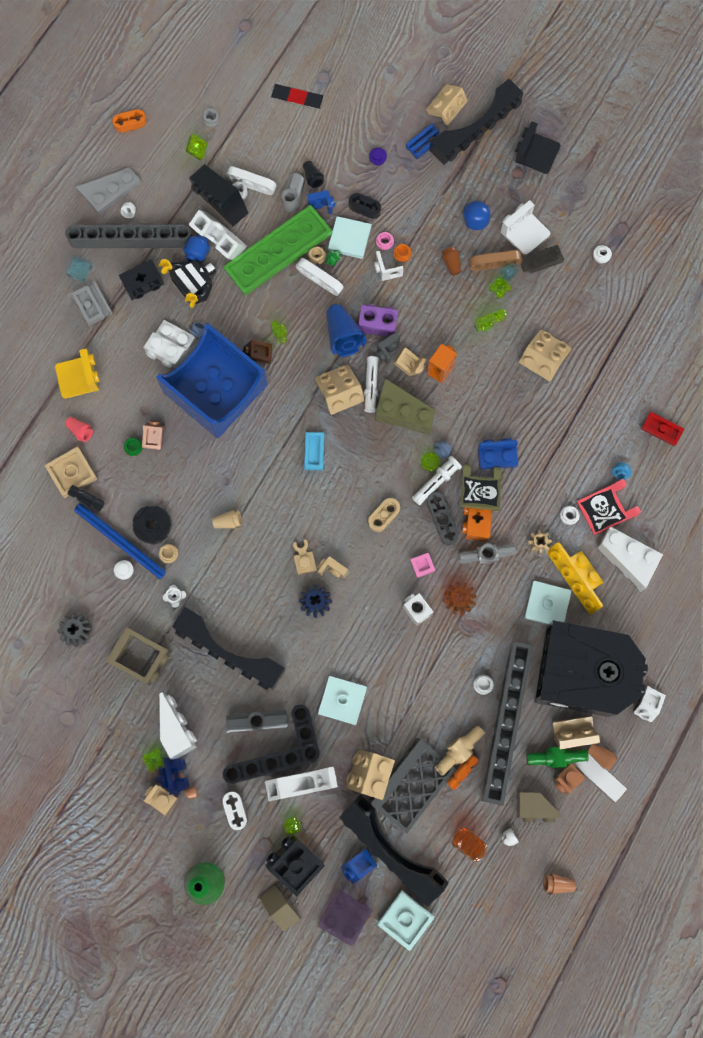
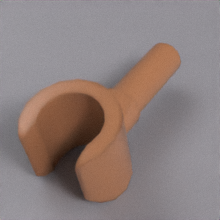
M180 773L178 777L184 786L186 797L188 799L197 798L196 786L189 788L183 773Z

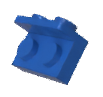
M505 438L497 442L484 440L482 443H479L480 470L494 469V467H518L517 440Z

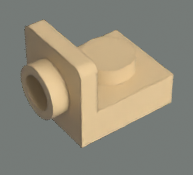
M330 556L327 560L323 559L317 567L319 569L318 574L321 577L328 568H330L329 572L337 578L341 576L344 579L348 574V569Z
M156 784L155 786L151 785L146 791L144 802L150 804L166 816L178 798L161 785Z

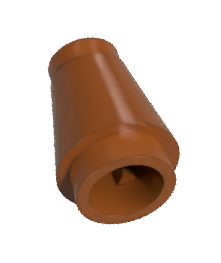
M456 247L443 250L441 257L451 276L460 274L459 251L456 250Z

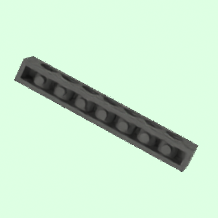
M515 641L510 645L481 797L483 802L504 806L533 645Z

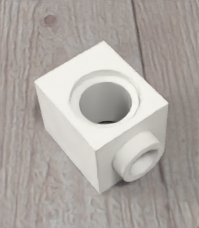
M420 593L416 596L412 594L404 600L403 608L416 626L433 614L432 609ZM413 604H420L422 611L416 613L412 610L411 606Z

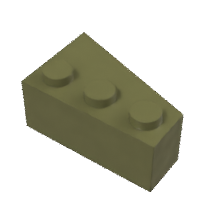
M385 379L375 420L430 434L436 410Z

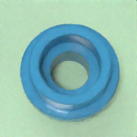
M617 463L612 469V474L617 479H627L631 476L632 471L626 463Z

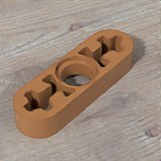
M518 250L476 255L469 258V266L472 271L515 266L522 262L521 252Z

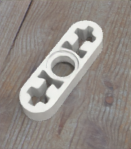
M233 166L228 168L225 175L232 183L241 181L246 184L247 188L267 195H273L277 186L274 181Z
M301 258L296 264V268L300 273L333 295L338 296L344 287L338 280L308 260Z

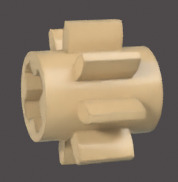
M538 530L536 536L533 533L530 534L532 541H528L527 545H531V553L537 551L541 555L543 549L546 552L549 551L547 545L552 543V540L547 538L549 533L542 534ZM539 540L543 541L540 545L536 544Z

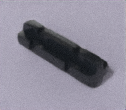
M74 485L69 488L67 493L73 498L77 497L76 500L89 507L92 505L93 509L101 511L105 503L99 498L95 499V496L84 490L80 491Z

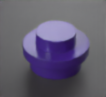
M374 148L369 153V159L372 164L380 166L386 161L387 153L382 148Z

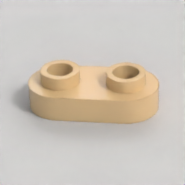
M393 498L384 500L370 515L368 520L369 528L374 532L384 531L399 514V502ZM391 506L394 508V511L389 512L387 508ZM376 520H379L382 524L380 526H376L374 522Z

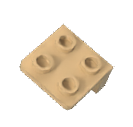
M540 330L527 346L519 363L546 380L551 381L571 351V347L565 342L556 339L550 333Z
M349 365L340 366L315 377V381L325 398L330 415L365 401L361 384Z
M359 749L353 757V767L347 776V788L383 800L395 760Z

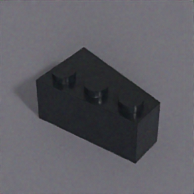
M205 164L189 177L192 190L209 203L233 227L248 214L239 190Z

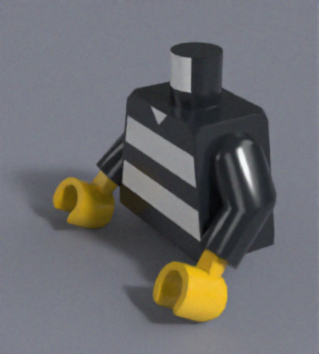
M167 259L160 261L158 266L163 267L161 272L166 274L170 271L169 274L172 282L185 297L184 302H189L191 308L195 304L207 301L212 290V282L209 277L216 272L211 263L202 268L197 261L170 262Z

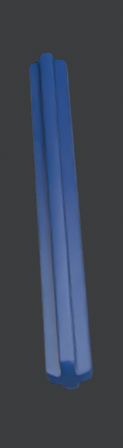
M79 503L75 507L74 511L158 579H162L165 576L166 571L83 504Z

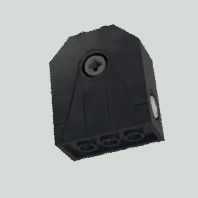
M553 620L546 627L534 703L604 717L615 716L644 695L645 684L642 683L643 676H646L648 665L645 664L646 658L627 634Z

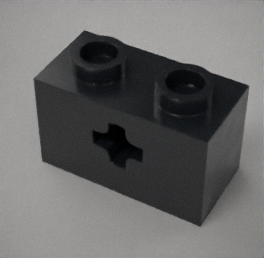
M152 259L119 275L131 300L140 299L146 293L156 291L164 285L162 277Z

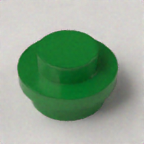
M332 250L326 256V264H330L333 267L342 257L339 254L340 251L337 250L335 252Z
M129 438L125 441L124 451L127 455L137 456L142 452V442L138 438Z

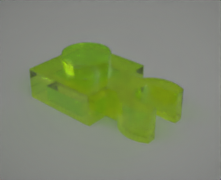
M504 308L495 313L491 312L477 318L474 327L477 332L482 330L484 332L488 331L494 326V323L505 320L507 313Z

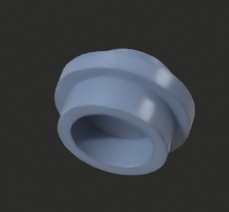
M193 322L189 327V331L194 337L201 338L205 324Z
M441 440L434 444V452L438 457L448 458L450 456L451 447L446 441Z

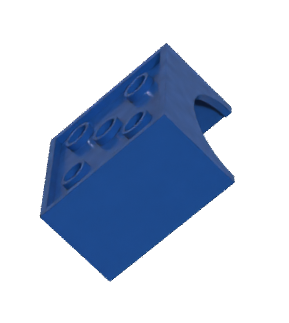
M209 323L204 326L203 335L188 358L172 372L166 375L159 374L156 377L162 392L217 439L268 386L265 370Z

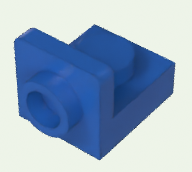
M328 190L307 194L308 206L311 205L314 209L327 206L328 213L332 214V207H335L333 196L330 197Z
M364 849L341 866L345 878L354 884L376 868L377 864L367 849Z

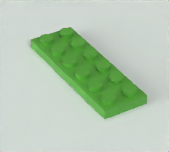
M309 205L227 263L223 268L241 292L247 296L333 233L315 209Z

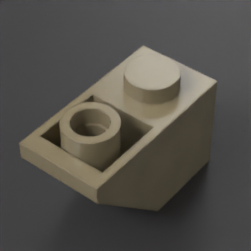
M517 793V817L523 818V822H535V818H543V822H555V818H561V814L541 793Z

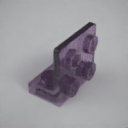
M337 888L318 923V927L348 945L354 946L373 909Z

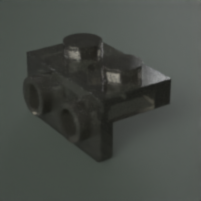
M558 245L547 247L541 251L524 256L521 268L523 272L529 271L534 273L563 263L564 257Z

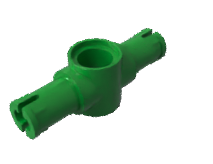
M550 747L544 750V752L526 754L527 765L549 766V768L567 767V765L574 762L589 760L587 749L569 750L568 748Z

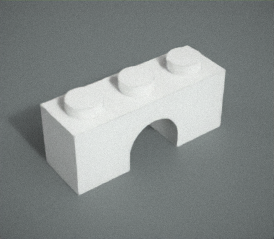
M198 210L189 223V226L201 236L216 244L215 248L228 259H235L247 247L208 212Z

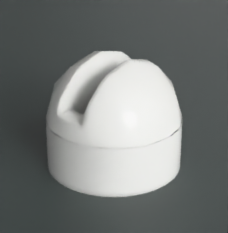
M127 202L122 205L120 212L125 218H133L136 207L133 203Z
M512 828L503 832L502 840H504L505 845L513 846L519 843Z

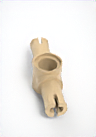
M475 726L465 737H457L446 748L448 750L446 756L435 766L436 771L443 776L454 764L457 765L458 763L462 764L473 754V745L485 732L479 726Z

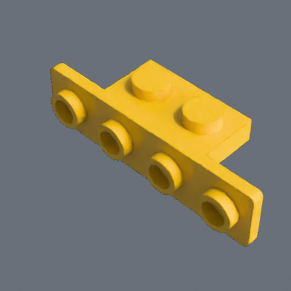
M559 542L550 547L546 553L589 615L602 608L603 604L593 589L604 582L584 553L580 551L569 557Z

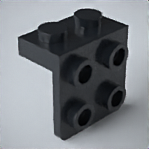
M531 121L529 128L525 127L522 133L523 141L518 142L515 152L517 157L515 162L548 174L561 145L556 141L535 134L538 123Z

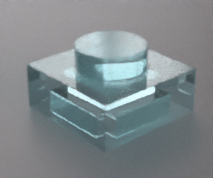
M74 257L67 275L85 282L92 266Z

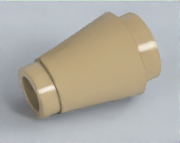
M231 510L213 517V527L215 529H237L238 526L242 525L240 512Z

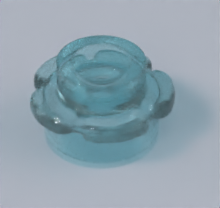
M508 264L502 270L503 279L511 281L518 273L515 264Z

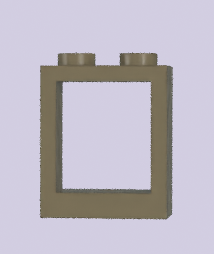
M126 627L106 662L150 686L158 680L160 676L158 672L161 666L167 664L170 658L168 655L170 651ZM133 638L160 651L146 677L119 663Z

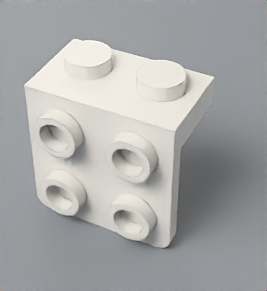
M530 200L526 204H520L512 215H507L502 221L501 233L524 256L531 253L550 236V231L532 214L535 205Z

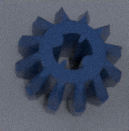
M314 585L313 591L309 586L306 587L308 594L301 592L304 598L299 599V603L304 604L301 606V610L305 611L308 609L306 616H310L312 612L314 618H317V612H320L322 617L325 616L323 609L330 611V607L326 604H332L331 599H326L330 596V592L324 593L325 587H321L318 591L317 585ZM319 598L320 604L312 605L311 599Z

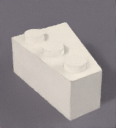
M612 527L605 532L598 546V549L614 566L616 565L624 573L623 575L637 586L636 588L640 592L646 589L663 554Z

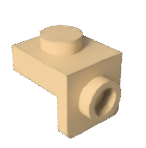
M404 347L400 350L393 364L407 375L412 376L423 371L426 359L424 357L418 358Z

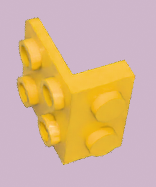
M87 348L79 350L81 358L55 365L61 396L64 399L99 390L97 382H100L98 372L94 370L93 366L96 365L93 354L88 352Z

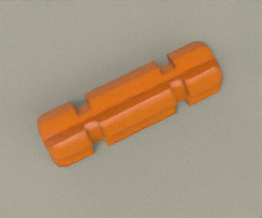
M473 754L465 763L463 762L453 774L454 777H450L447 781L448 786L453 790H456L460 785L459 782H463L472 771V766L475 767L479 762Z

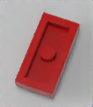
M650 411L641 430L675 447L684 428Z

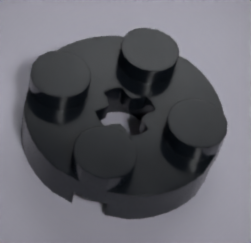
M146 506L138 510L134 515L133 532L140 541L155 545L168 537L172 529V523L168 513L159 506ZM149 521H151V522L156 521V522H157V523L155 524L156 527H155L154 529H153V528L148 529V527H149L148 522H149Z

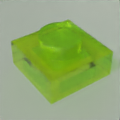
M192 134L189 136L186 152L201 160L204 158L207 142Z
M277 320L271 322V331L280 345L287 342L286 334L288 332L284 325H280Z

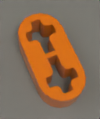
M136 109L115 115L112 123L115 130L121 133L144 127L147 119L142 110Z

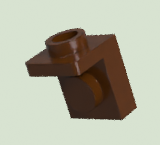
M251 340L244 345L242 352L253 361L269 364L272 359V344Z

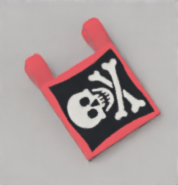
M624 479L577 501L593 535L634 518L641 513L638 506L625 512L615 492L626 487L627 484Z

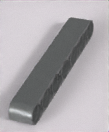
M72 225L66 229L65 236L73 248H184L192 233L187 225Z

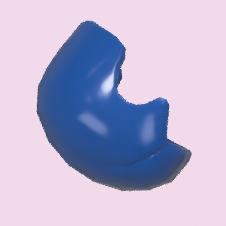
M472 201L467 204L463 211V219L466 222V226L473 230H482L487 227L490 221L489 207L482 201Z

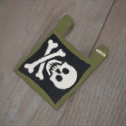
M464 464L462 470L461 507L500 511L501 467H494L492 478L470 476L471 464Z

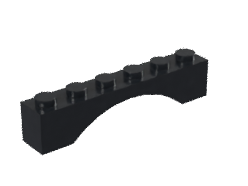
M510 79L506 80L496 88L493 103L482 118L467 127L443 131L431 141L430 152L443 165L448 161H453L459 152L468 149L470 144L474 140H479L485 131L491 130L500 119H505L511 110L517 109L522 104L524 92Z
M184 607L172 626L176 630L175 634L182 639L188 637L193 640L191 642L192 645L200 650L202 647L209 650L207 654L216 660L219 657L224 659L226 666L233 670L237 667L242 671V676L249 680L252 677L258 680L257 685L265 690L269 688L274 690L286 671L284 667L269 658H244L224 650L212 639L204 619Z
M361 794L339 816L343 824L350 828L357 835L358 839L365 843L372 850V853L380 858L387 868L394 872L402 883L427 907L444 892L449 882L434 867L416 863L396 850L381 830L375 808Z

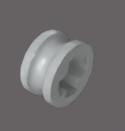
M210 108L204 111L203 120L205 125L214 127L219 123L217 110ZM211 115L214 117V120H211L208 116Z

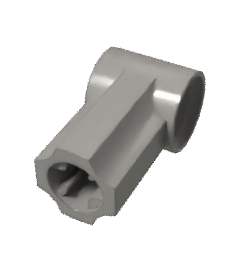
M294 173L289 176L286 189L282 193V204L286 212H295L299 207V199L305 183V178L300 174Z

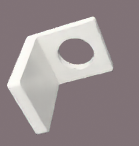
M376 251L374 266L376 273H380L382 281L403 276V266L385 270L380 251Z

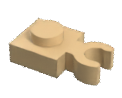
M304 540L303 548H298L297 543L294 542V549L299 553V555L294 556L298 576L317 571L313 552H307V540Z

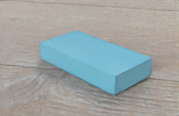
M305 432L304 470L323 471L324 433Z

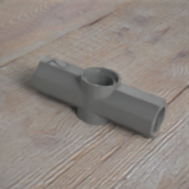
M286 710L226 715L227 733L288 728ZM255 716L262 718V724L259 727L252 725V719Z

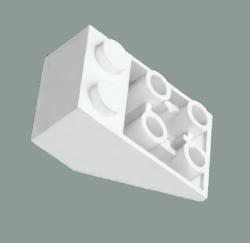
M162 692L159 694L160 741L170 759L176 760L197 747L195 745L197 739L193 732L185 727L188 723L183 714H180L175 709L178 707L175 699Z

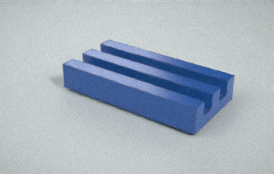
M433 124L429 125L406 144V148L416 159H419L430 150L431 142L418 152L416 150L425 145L432 137H437L440 134L439 130L435 129Z

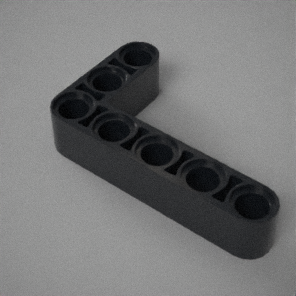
M297 705L292 710V719L299 747L229 765L223 771L224 780L227 783L236 784L316 762L319 759L320 751L308 708L304 705ZM299 709L306 711V717L302 720L297 719L295 716L296 711ZM308 728L311 730V737L309 739L301 738L300 732L302 729ZM308 748L316 750L315 758H306L305 752ZM289 753H294L297 756V760L294 764L290 765L286 762V756ZM270 758H274L277 761V767L273 770H269L266 766ZM251 763L256 764L258 767L254 775H250L247 772V767ZM230 769H236L238 772L235 780L228 778V771Z

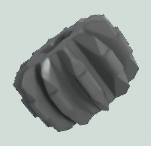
M73 613L71 619L65 616L66 623L59 622V625L63 627V629L58 630V633L63 634L60 640H66V645L68 646L73 643L74 647H78L79 642L84 645L86 643L84 638H91L87 634V632L92 631V627L88 626L90 621L88 619L84 620L85 616L82 614L77 617V614ZM76 626L77 628H79V630L75 631L74 634L72 633V630H74Z

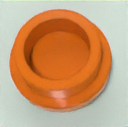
M399 244L393 251L394 258L399 262L408 261L412 253L410 247L406 244Z

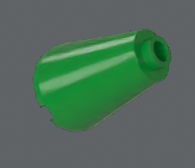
M207 862L198 863L191 867L184 879L186 895L191 901L199 905H208L218 900L225 886V877L222 871L216 865Z

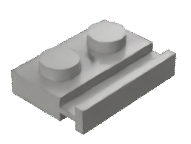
M96 282L72 293L89 326L105 319L108 315H113Z

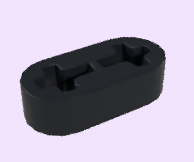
M354 193L349 197V208L353 212L371 219L380 216L381 204L377 200L359 193ZM357 200L360 201V203L354 205V202H356ZM376 207V210H374L373 212L370 211V209Z

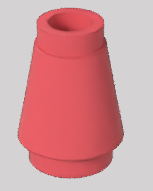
M69 417L66 420L65 426L79 441L86 442L92 437L93 430L90 425L73 417Z

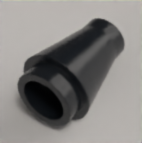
M312 161L305 162L303 169L308 185L312 188L320 187L324 183V175L314 166Z

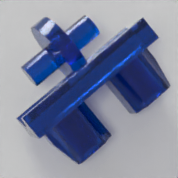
M164 758L165 768L159 769L160 776L155 778V782H161L162 789L168 788L169 795H181L182 791L190 788L187 777L178 779L177 772L186 770L185 759Z

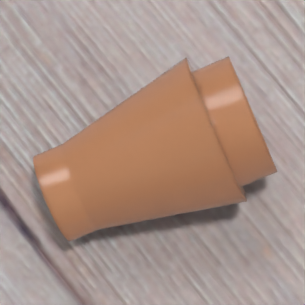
M592 744L588 750V754L603 769L606 768L609 771L618 759L614 752L596 744Z
M551 873L550 875H545L543 886L544 891L552 895L575 892L576 882L574 879H568Z

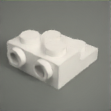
M163 320L156 333L153 332L144 345L146 355L151 359L155 360L157 358L166 367H174L176 369L196 341V337Z

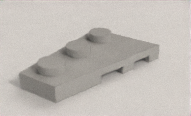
M126 168L76 188L100 215L139 186L141 181L130 168Z

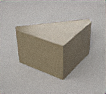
M274 885L259 897L269 916L283 931H286L300 919L277 885Z

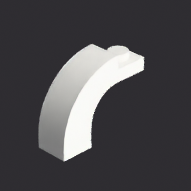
M334 767L265 781L268 802L338 787Z

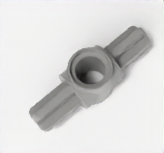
M487 543L476 547L474 551L459 553V561L461 564L477 561L479 564H490L499 561L500 557L515 555L516 548L514 544L496 546V544ZM489 550L492 553V557H484L482 551Z

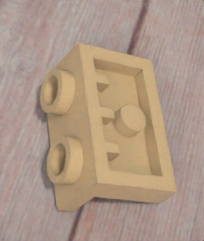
M591 715L552 722L554 740L560 749L600 743L599 734L593 727Z

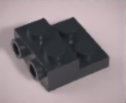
M293 834L291 838L287 836L283 839L280 845L281 848L277 853L272 852L267 857L265 866L268 871L297 897L325 865Z

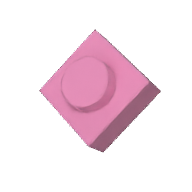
M429 553L410 559L417 578L435 572Z

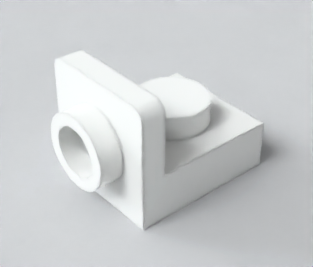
M647 686L634 714L640 716L643 720L652 722L659 715L666 695Z

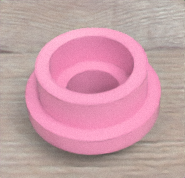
M382 232L376 238V245L381 250H388L394 244V238L388 232ZM386 240L388 243L384 244L382 241Z

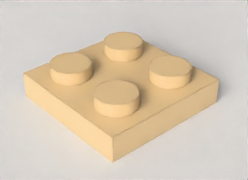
M78 446L44 465L64 498L69 496L67 493L72 485L80 490L97 480L96 475Z

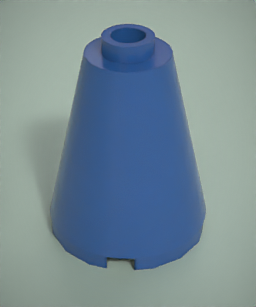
M331 305L326 311L330 349L334 355L338 354L339 357L353 355L359 351L358 348L361 345L365 346L366 336L342 305Z

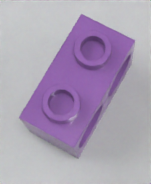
M372 304L362 305L358 326L365 334L389 337L396 331L398 310L392 307L379 308ZM371 316V317H373L374 319L371 320V321H368V320L365 319V317ZM390 319L392 322L385 323L383 320Z

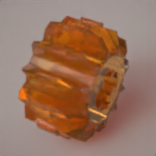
M456 582V588L453 585H449L450 591L444 592V595L448 598H445L443 602L450 603L446 609L449 610L453 607L454 615L457 613V610L460 611V615H464V609L469 613L471 612L470 606L476 605L472 600L476 599L477 595L470 594L474 589L471 587L467 590V583L460 587V583ZM457 595L464 597L463 603H461V600L459 602L456 601Z
M461 828L452 840L453 846L474 862H479L488 849L484 841L466 828Z

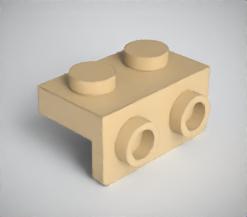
M446 84L426 110L429 115L441 117L444 124L449 125L468 100L462 87Z

